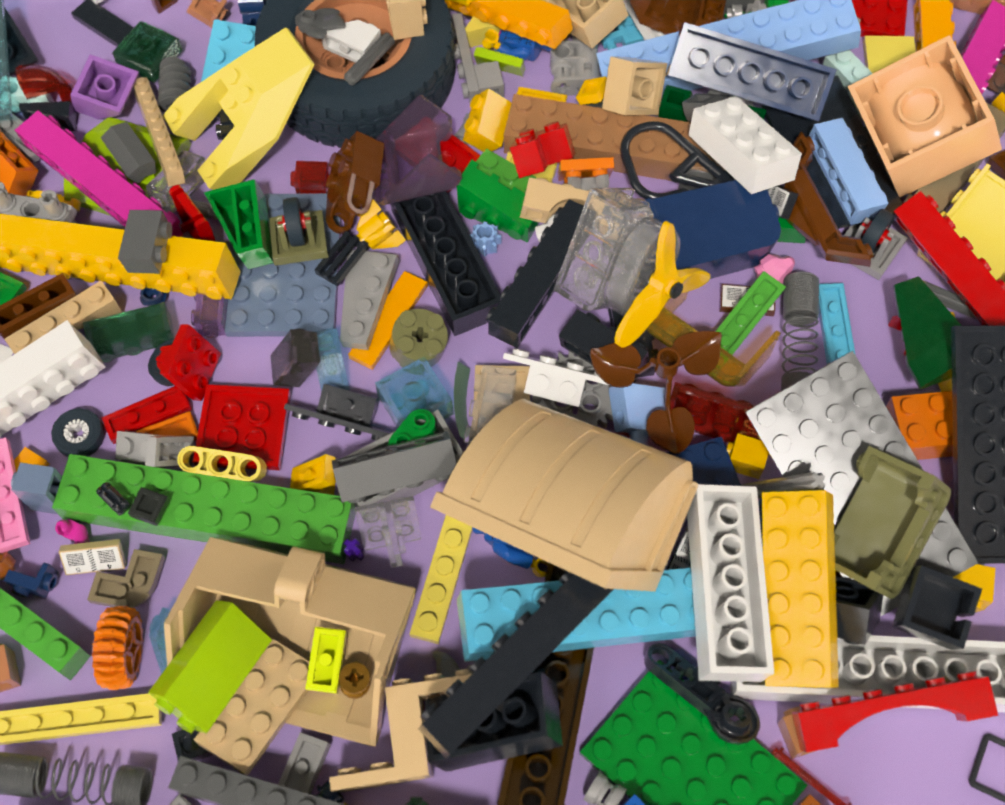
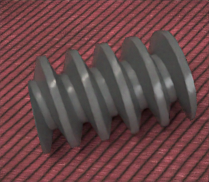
M177 57L165 58L159 65L158 107L164 112L169 109L178 97L191 89V69L185 65L182 59Z

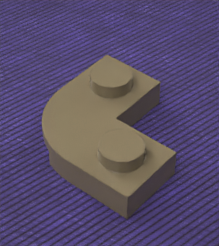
M134 549L125 577L96 571L87 600L90 603L108 607L128 606L134 608L143 604L150 598L156 588L165 557L162 554Z

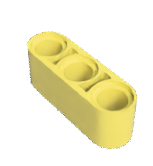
M187 446L178 454L180 468L191 473L258 482L264 478L267 472L265 461L253 455L196 446ZM197 452L200 461L196 467L192 468L189 464V457L192 453ZM225 456L228 460V467L225 471L220 472L217 468V462L221 457ZM254 461L257 465V471L253 476L249 477L245 472V467L248 462Z

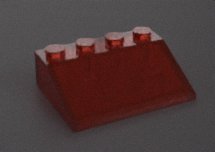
M675 382L671 395V410L676 407L686 408L694 419L695 433L711 438L722 437L723 441L727 443H734L737 434L761 440L745 411L754 407L750 402L730 399L719 392H707L698 389L692 384Z

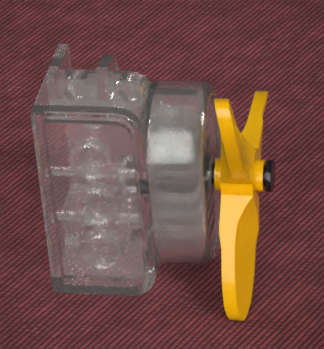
M590 188L553 290L583 310L591 311L610 308L623 316L615 334V343L624 348L631 345L658 317L669 298L675 299L681 293L700 288L710 280L711 276L710 273L699 268L677 270L676 261L681 246L678 232L672 223L668 221L661 222L654 218L648 201L642 198H633L634 189Z

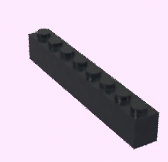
M567 571L559 579L562 586L555 593L549 589L536 602L540 608L534 614H531L529 611L524 613L514 624L518 629L510 637L504 633L491 646L495 652L487 660L481 656L468 669L472 675L464 683L459 679L456 680L444 693L448 698L440 706L434 702L420 716L424 722L419 727V730L447 759L614 589L603 588Z

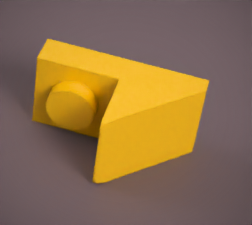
M325 454L292 468L290 488L334 495L336 479L332 460H335L336 457Z

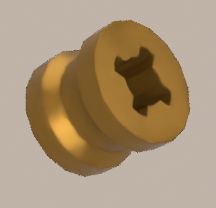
M352 662L342 668L339 673V684L342 693L352 699L361 698L367 694L370 689V674L363 664Z

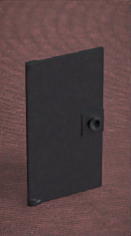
M838 75L834 76L819 121H812L761 105L762 109L766 110L765 115L770 126L792 145L801 132H803L805 137H808L814 124L843 118L847 127L851 129L857 146L862 150L869 168L874 172L878 185L886 194L888 205L885 210L893 214V211L902 205L877 154V149L868 131L865 130ZM812 152L813 160L807 167V171L838 229L853 226L850 225Z

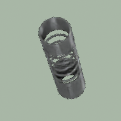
M794 272L784 278V286L786 288L783 292V318L786 322L783 324L782 329L786 335L782 339L785 346L782 356L786 360L783 361L781 367L786 373L781 378V391L811 374L802 371H792H817L809 367H798L786 371L784 367L787 361L800 366L813 365L818 362V358L810 354H798L789 358L785 356L787 348L799 353H810L819 348L817 344L809 341H799L789 345L785 343L787 336L797 340H813L819 335L817 331L808 329L819 323V278L810 272ZM788 323L792 326L799 327L800 329H795L787 333L785 327ZM797 331H812L816 335L810 338H799L790 334ZM796 344H812L816 348L813 350L803 351L793 349L790 346ZM812 357L815 361L812 363H798L790 359Z
M0 752V795L37 798L39 796L41 799H46L53 793L58 801L64 800L69 795L75 803L81 801L86 796V799L92 805L97 803L101 797L105 805H146L151 794V769L149 767L123 764L118 768L114 776L111 792L112 802L108 803L105 800L104 792L109 781L111 769L110 764L107 763L104 766L101 777V794L95 801H91L88 790L93 780L95 768L94 763L91 761L85 773V792L80 799H74L71 790L74 787L79 767L78 761L75 759L69 770L68 792L64 797L60 798L56 795L55 789L61 777L63 764L61 758H58L52 771V790L48 795L43 796L41 793L46 784L48 774L46 758L37 755ZM59 762V772L55 782V772ZM75 764V773L73 781L71 783L72 771ZM91 767V775L88 782V774ZM106 769H107V776H106V781H105V784H104V778H105V773H106Z

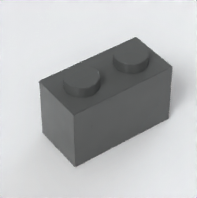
M129 210L118 255L119 261L128 273L160 274L162 263H165L167 258V241L172 236V225L168 222L163 211Z

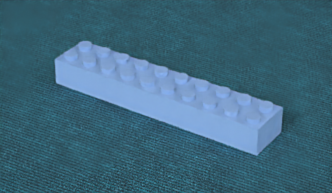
M797 0L699 26L805 60H812L858 48L861 28L852 0ZM679 32L596 53L601 77L606 76L607 78L610 56L668 63V69ZM665 75L662 97L666 85L690 91L703 87Z

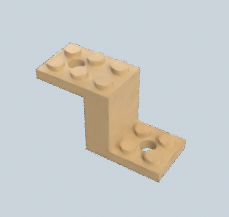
M468 669L455 671L456 676L448 678L443 677L442 673L424 676V681L416 683L411 682V678L392 681L391 687H385L395 767H393L392 763L382 762L371 764L370 771L361 772V768L357 767L339 769L338 776L329 777L331 791L345 792L433 778L432 764L428 763L427 738L419 730V727L424 722L420 718L425 712L424 701L445 695V691L458 679L464 683L472 675Z

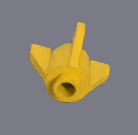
M372 199L369 210L363 216H360L356 227L359 233L356 237L361 242L363 240L367 242L371 249L398 247L406 239L398 229L393 233L391 232L396 228L386 212L382 211L379 215L377 214L382 209Z

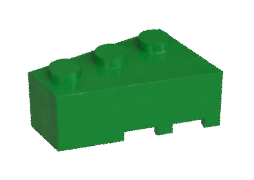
M471 159L456 183L459 213L467 219H475L482 223L487 222L489 225L493 224L498 227V230L507 233L511 238L521 239L528 243L535 231V227L540 222L520 218L525 193L516 187L510 190L498 182L499 176L492 173L491 177L476 168L478 163Z
M255 179L204 192L235 252L247 269L274 263L266 197Z

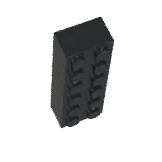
M438 175L389 193L391 211L454 337L488 323L486 322L487 315L492 307L498 306L501 294Z

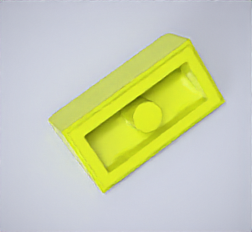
M315 627L306 690L338 694L339 673L342 670L347 638L346 630Z

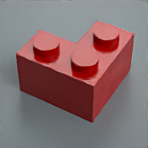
M559 121L544 125V130L534 132V129H528L520 132L519 137H516L510 146L519 178L543 172L548 165L558 163L560 160L572 159L575 155L567 123L560 125Z

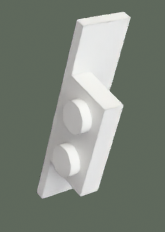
M513 348L512 352L504 353L503 359L530 365L524 390L526 394L579 407L586 380L606 384L596 372L584 371V365L568 362L567 366L556 364V358L540 355V359L529 357L530 352Z

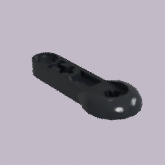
M655 643L650 646L644 658L646 668L705 715L713 732L720 739L727 743L740 745L750 742L757 736L760 730V718L755 708L749 702L738 696L725 693L726 691L714 681H699L698 669L669 646L662 643ZM660 654L664 656L667 663H656L652 655ZM673 665L675 668H673L672 672H670L669 670ZM686 676L688 679L682 681L680 678ZM735 715L739 718V720H736L734 722L730 719V717H733Z

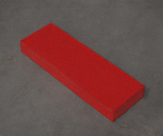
M173 386L101 418L111 442L115 444L117 431L136 432L189 412L192 408L186 394L176 386Z

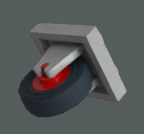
M882 209L873 221L866 217L862 224L850 226L844 235L860 238L863 244L868 243L874 255L871 259V267L853 266L878 280L883 276L908 238L890 228L895 215L885 209Z

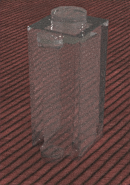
M183 150L177 155L185 179V184H180V186L190 197L205 182L197 171L205 162V157ZM162 170L146 185L144 190L145 196L147 198L154 197L161 204L162 210L166 212L171 211L174 213L176 211L169 194V190L173 186H168Z

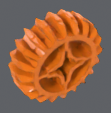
M128 606L107 607L97 622L91 656H93V675L101 688H108L109 690L130 688L137 678L143 652L144 629L142 628L143 621L135 608Z

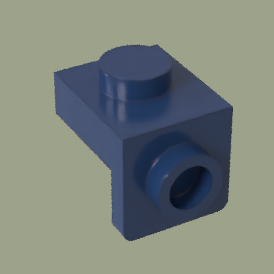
M44 562L36 578L8 570L3 581L12 587V593L20 597L28 598L31 594L46 599L49 592L53 591L57 584L58 571L51 564Z

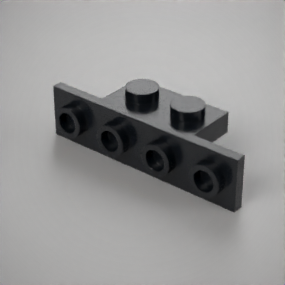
M323 384L317 410L295 403H285L284 409L293 411L292 416L295 418L308 420L309 416L319 419L318 424L332 428L335 427V424L345 426V432L361 435L363 431L372 434L371 439L376 441L393 432L372 426L379 398L330 384Z

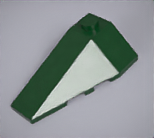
M919 276L894 284L893 292L897 315L900 317L902 326L901 337L906 349V366L919 389H923L952 379L951 327L962 325Z

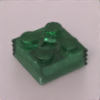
M139 21L115 48L112 55H114L116 64L139 72V76L147 77L149 81L156 82L159 78L160 62L168 57H177L183 49L181 48L179 38L144 21Z

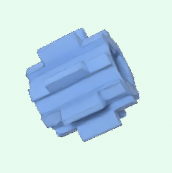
M487 222L474 225L473 234H469L478 253L483 254L484 257L487 254L496 253L497 244L502 243L501 235L498 234V227L493 224L489 225Z

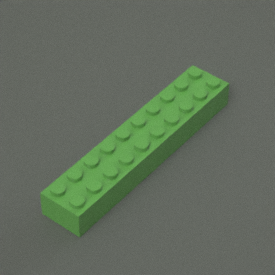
M73 454L69 455L52 506L55 512L64 520L72 519L81 523L206 543L210 537L224 538L284 554H289L291 548L296 546L324 553L325 562L338 564L345 563L346 553L344 549L346 547L343 543L346 539L350 541L356 515L355 504L348 501L341 502L340 496ZM109 482L131 506L141 487L166 495L170 501L158 526L130 517L128 514L129 510L124 515H117L99 497L96 492L97 488L103 483Z

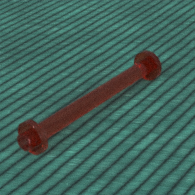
M776 747L773 750L772 754L774 757L781 760L834 805H852L851 802L844 803L782 752L784 750L783 747L780 749Z

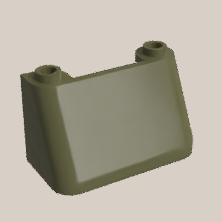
M868 446L866 452L860 455L856 463L858 476L862 481L834 532L835 570L893 599L903 588L945 510L951 496V489L936 476Z

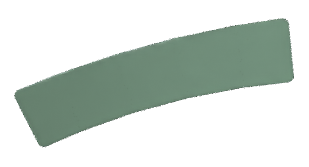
M458 362L453 392L455 419L460 437L471 443L472 439L469 432L466 404L470 368Z

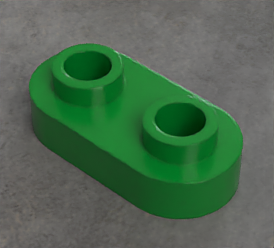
M417 409L411 412L390 437L388 446L398 444L401 441H410L433 435L436 429L433 414L425 409ZM423 419L426 422L423 425H417L416 421Z

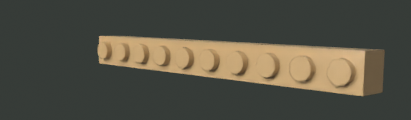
M137 78L133 86L134 95L169 187L185 184L182 166L148 78Z

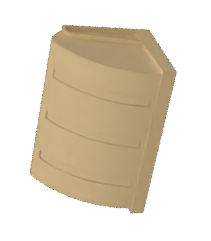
M521 399L503 409L482 428L462 454L443 492H436L430 508L603 588L655 592L698 489V483L693 481L692 464L687 460L526 399Z
M210 537L164 622L167 666L216 600L232 602L270 638L278 641L309 662L315 627L346 630L347 638L342 668L349 663L356 662L363 664L368 669L370 689L367 694L357 699L348 698L342 693L340 684L338 694L309 690L286 723L376 747L381 734L383 706L386 699L385 687H389L392 680L406 623L414 602L415 588L411 585L325 564L324 553L296 546L291 548L289 554H284L224 538Z

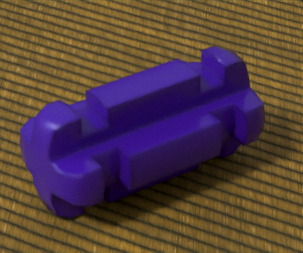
M354 538L352 541L346 539L343 544H345L344 552L352 562L355 559L363 560L362 552L364 549L358 539Z

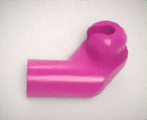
M62 519L57 522L55 530L58 535L74 541V544L90 542L85 525L72 519Z

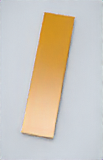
M404 271L386 298L369 350L352 348L348 354L349 359L373 370L389 346L395 321L402 312L412 310L428 287L427 281Z

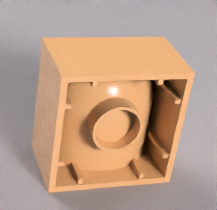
M950 35L848 86L863 123L899 198L1002 150L995 119Z

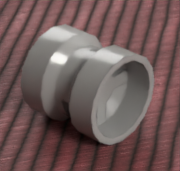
M599 772L583 800L590 805H619L627 789L619 784L613 785L609 782L607 776ZM610 788V789H611V792L609 793V795H608V797L606 798L605 802L602 803L601 801L603 800V798H604V796L606 795L608 789Z

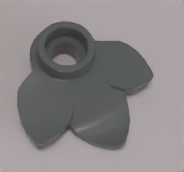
M322 8L316 11L304 10L295 17V24L298 26V29L313 38L324 39L326 30L345 28V22L339 16L340 11L333 8Z

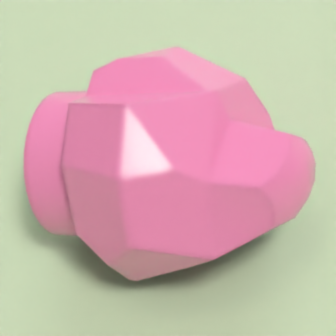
M768 254L760 260V264L755 266L754 270L757 277L765 271L783 284L784 278L793 270L795 260L791 256L780 257L779 255Z

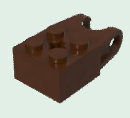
M358 131L350 139H346L341 149L337 153L334 152L329 160L331 170L326 181V188H328L326 223L332 231L338 234H343L352 227L355 215L358 217L363 216L369 210L373 191L380 185L384 143ZM333 217H340L344 221V227L338 226L334 222Z

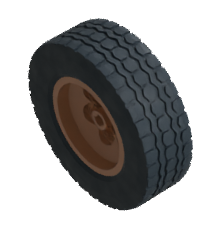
M267 0L266 5H263L255 28V47L282 29L288 28L315 64L286 122L290 128L292 127L294 131L302 136L306 135L308 139L317 143L320 141L323 145L331 147L336 145L338 148H341L343 142L346 139H350L358 131L380 142H388L390 144L395 142L414 124H417L423 116L427 115L432 119L446 102L454 81L455 51L452 19L444 0H426V6L422 7L426 9L428 24H423L424 35L395 40L394 45L353 86L349 85L348 81L344 79V74L355 62L324 49L322 39L313 38L301 32L295 24V17L304 10L316 11L322 8H333L340 11L339 16L342 17L345 23L360 20L379 28L381 36L384 33H390L391 37H393L386 0Z

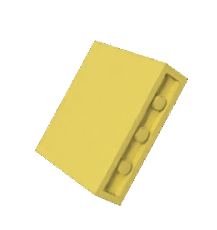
M987 163L982 170L976 169L968 180L971 183L965 192L960 190L951 201L953 207L948 213L943 211L941 215L943 217L947 215L956 226L954 231L960 238L965 236L974 248L972 252L978 259L982 257L991 267V275L996 280L1000 278L1005 283V180L989 171L991 165ZM918 249L917 255L929 264H931L928 261V259L923 255V253Z

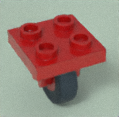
M181 324L175 338L168 339L154 350L149 359L148 371L159 384L164 386L175 385L193 401H202L206 384L210 382L221 353L192 326Z

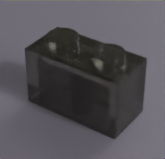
M301 328L289 330L270 355L273 385L300 387L318 366L320 354L317 332L306 331Z

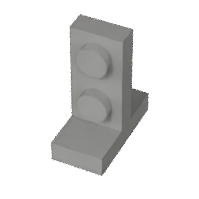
M117 431L115 459L145 463V466L152 467L179 466L178 454L183 448L193 446L194 436H167ZM192 453V454L190 455V457H189V464H190V465H192V455H193V453Z

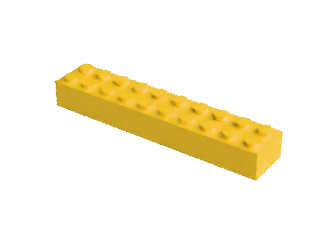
M0 214V268H6L13 272L27 271L40 276H45L46 274L57 276L64 273L67 279H70V277L78 278L90 283L102 281L113 286L122 284L136 289H145L146 287L163 293L173 291L187 296H207L214 300H220L221 298L232 300L241 273L226 243L171 236L167 241V258L165 263H162L160 274L128 273L118 259L124 230Z

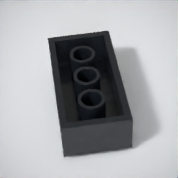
M542 672L530 674L447 759L427 739L428 763L448 772L563 746L557 683ZM443 695L426 699V710L434 702L440 706L448 697Z

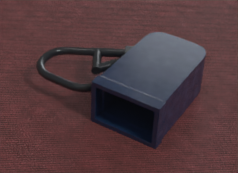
M658 121L644 122L633 126L626 132L620 145L621 158L632 188L638 195L644 198V200L637 201L630 223L643 264L656 270L657 244L664 221L672 223L675 228V263L677 270L689 268L703 269L710 273V279L753 268L760 264V260L771 253L780 237L781 227L778 220V207L776 204H772L767 189L751 194L737 180H734L733 176L726 170L720 168L699 148L666 123ZM654 130L667 134L689 154L669 175V178L675 183L699 189L689 191L687 188H682L666 193H655L646 189L638 179L630 156L629 147L632 139L646 131ZM698 162L716 179L713 181L686 173Z

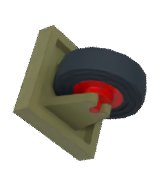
M297 197L283 199L284 215L269 218L274 265L328 258L322 210L302 213Z

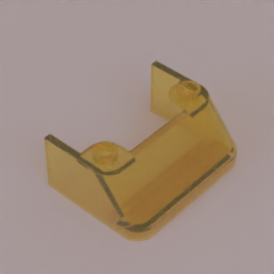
M688 292L681 293L675 299L669 298L658 317L646 329L649 334L667 347L672 348L675 340L682 335L698 332L673 314L686 300ZM776 330L746 364L720 347L718 365L707 375L726 387L744 386L770 358L781 333Z

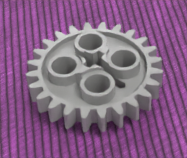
M569 351L566 358L561 353H558L556 364L567 366L568 362L584 365V371L595 372L593 365L578 356H574L572 352ZM586 382L578 414L576 415L572 413L573 405L560 407L555 404L557 401L532 395V402L597 427L599 424L601 427L607 428V419L613 421L609 397V388L612 387L610 385L602 383L592 385ZM592 404L596 409L588 410L584 408V405Z

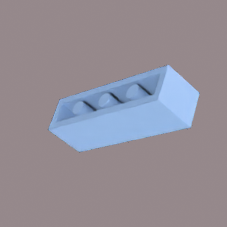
M843 118L814 124L809 134L815 146L813 154L850 225L862 223L866 217L873 220L882 209L886 208L888 201L886 194L881 190L875 179L874 172L869 168L864 159L862 150L857 146L851 129L847 127Z

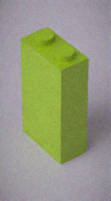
M216 600L148 693L157 700L154 705L159 710L168 715L173 714L178 718L176 723L179 727L189 733H193L195 730L207 734L272 639L235 604Z

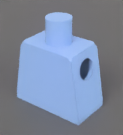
M635 383L624 388L610 387L609 397L616 433L631 435V440L648 446L649 436L646 431V423L654 411L665 410L666 388Z

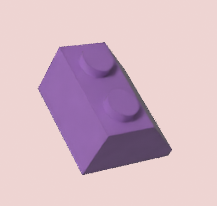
M90 54L70 95L74 110L96 119L120 115L138 78L139 72Z

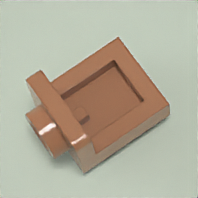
M192 0L186 13L212 28L214 19L221 21L224 19L228 11L224 8L227 0H221L220 3L216 0Z

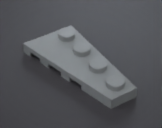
M352 249L351 252L348 254L347 260L355 251L354 249ZM365 251L346 275L340 342L343 347L369 350L399 264L397 255Z

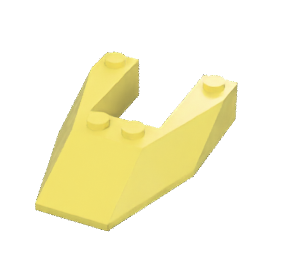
M288 28L282 29L178 97L162 116L174 135L193 141L200 136L222 108L234 124V128L197 170L209 189L214 190L241 183L277 142L315 65Z

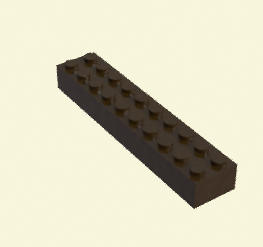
M548 562L544 582L559 581L567 570ZM594 648L552 652L531 673L542 672L557 683L563 746L507 758L497 805L565 804Z

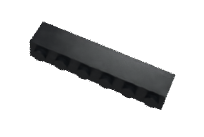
M570 199L563 208H558L551 227L547 226L544 229L539 245L531 248L524 267L520 266L517 269L514 282L510 287H505L500 297V303L489 311L486 318L489 335L518 349L596 229L598 212Z

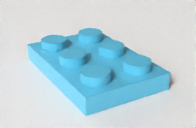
M214 19L201 82L255 47L256 26Z

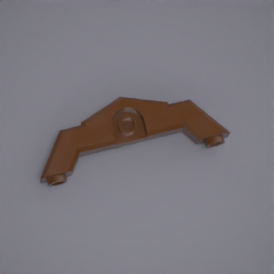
M801 132L793 143V146L802 153L795 180L785 183L786 188L798 193L789 220L787 219V222L815 246L818 245L826 261L871 267V259L874 255L868 243L863 244L860 238L841 235L812 181L807 167L813 160L812 152L815 151V146L811 137H805L803 132Z

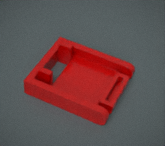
M179 184L171 187L169 194L182 222L179 225L182 232L188 231L193 239L216 242L209 222L204 218L187 193L184 192L183 188Z

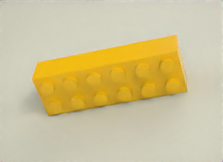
M826 490L762 492L763 559L774 674L765 679V686L839 687L833 494Z

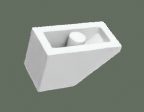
M360 20L346 22L345 28L326 30V35L322 39L323 48L356 63L381 37V32L373 24H367Z

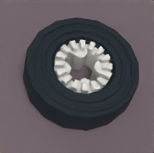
M81 408L72 409L60 415L54 422L51 431L52 442L57 450L66 457H69L70 454L90 456L102 445L105 436L104 425L99 417L93 412ZM82 429V431L84 432L83 437L78 436L75 439L73 433L80 432Z

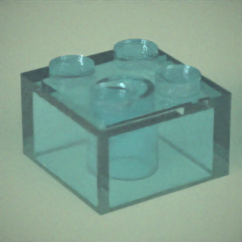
M425 357L375 382L378 398L397 429L407 416L417 409H425L431 413L439 410L444 419L454 415L453 401Z

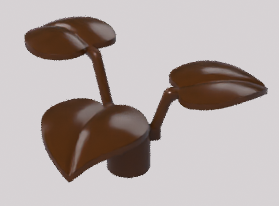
M698 331L682 335L675 340L672 348L665 347L661 349L656 359L651 358L650 362L639 368L641 356L632 345L621 348L616 343H612L600 348H593L590 351V357L597 375L612 387L624 388L631 386L634 382L635 374H642L652 366L659 377L666 379L665 410H656L649 416L646 423V431L649 438L656 445L673 454H680L686 450L692 441L695 423L691 413L686 408L676 407L671 410L673 377L682 365L692 375L711 373L718 365L720 359L722 334L715 331Z

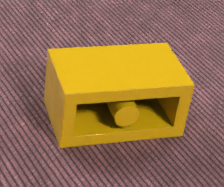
M491 89L476 94L470 102L471 110L469 118L464 125L463 141L482 152L486 149L494 151L502 147L504 131L512 102Z

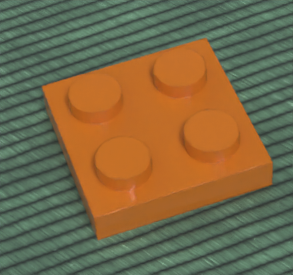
M614 157L560 160L558 181H564V184H568V177L596 178V176L608 174L610 178L614 169Z

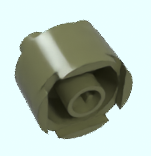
M425 309L406 310L400 314L392 329L389 349L393 359L395 358L403 369L411 372H424L440 361L448 339L447 328L442 316Z

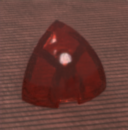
M23 64L15 68L18 84L26 99L57 91L62 101H70L72 104L70 95L75 84L61 72L38 64Z

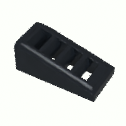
M70 101L19 103V109L26 120L38 110L46 117L52 116L59 123L62 130L67 128L69 131H76L78 116Z

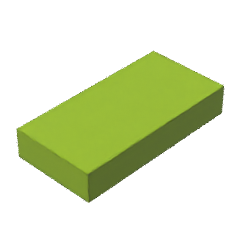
M476 47L474 58L476 64L498 61L500 71L523 77L526 68L522 58L481 47Z

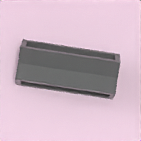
M127 121L111 126L100 137L124 173L131 180L139 184L146 176L156 173L155 160Z

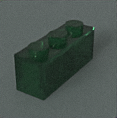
M165 302L83 322L85 338L92 344L102 362H110L114 358L126 355H138L142 351L157 348L168 339L175 338L171 314Z

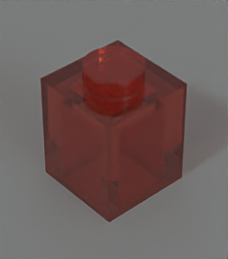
M296 161L295 171H291L290 184L292 187H295L296 194H327L326 181L330 175L328 163L321 161Z

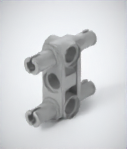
M0 182V214L76 223L77 210L67 203L60 202L57 194L52 190L43 191L41 194L42 198L38 199L8 193L5 185Z

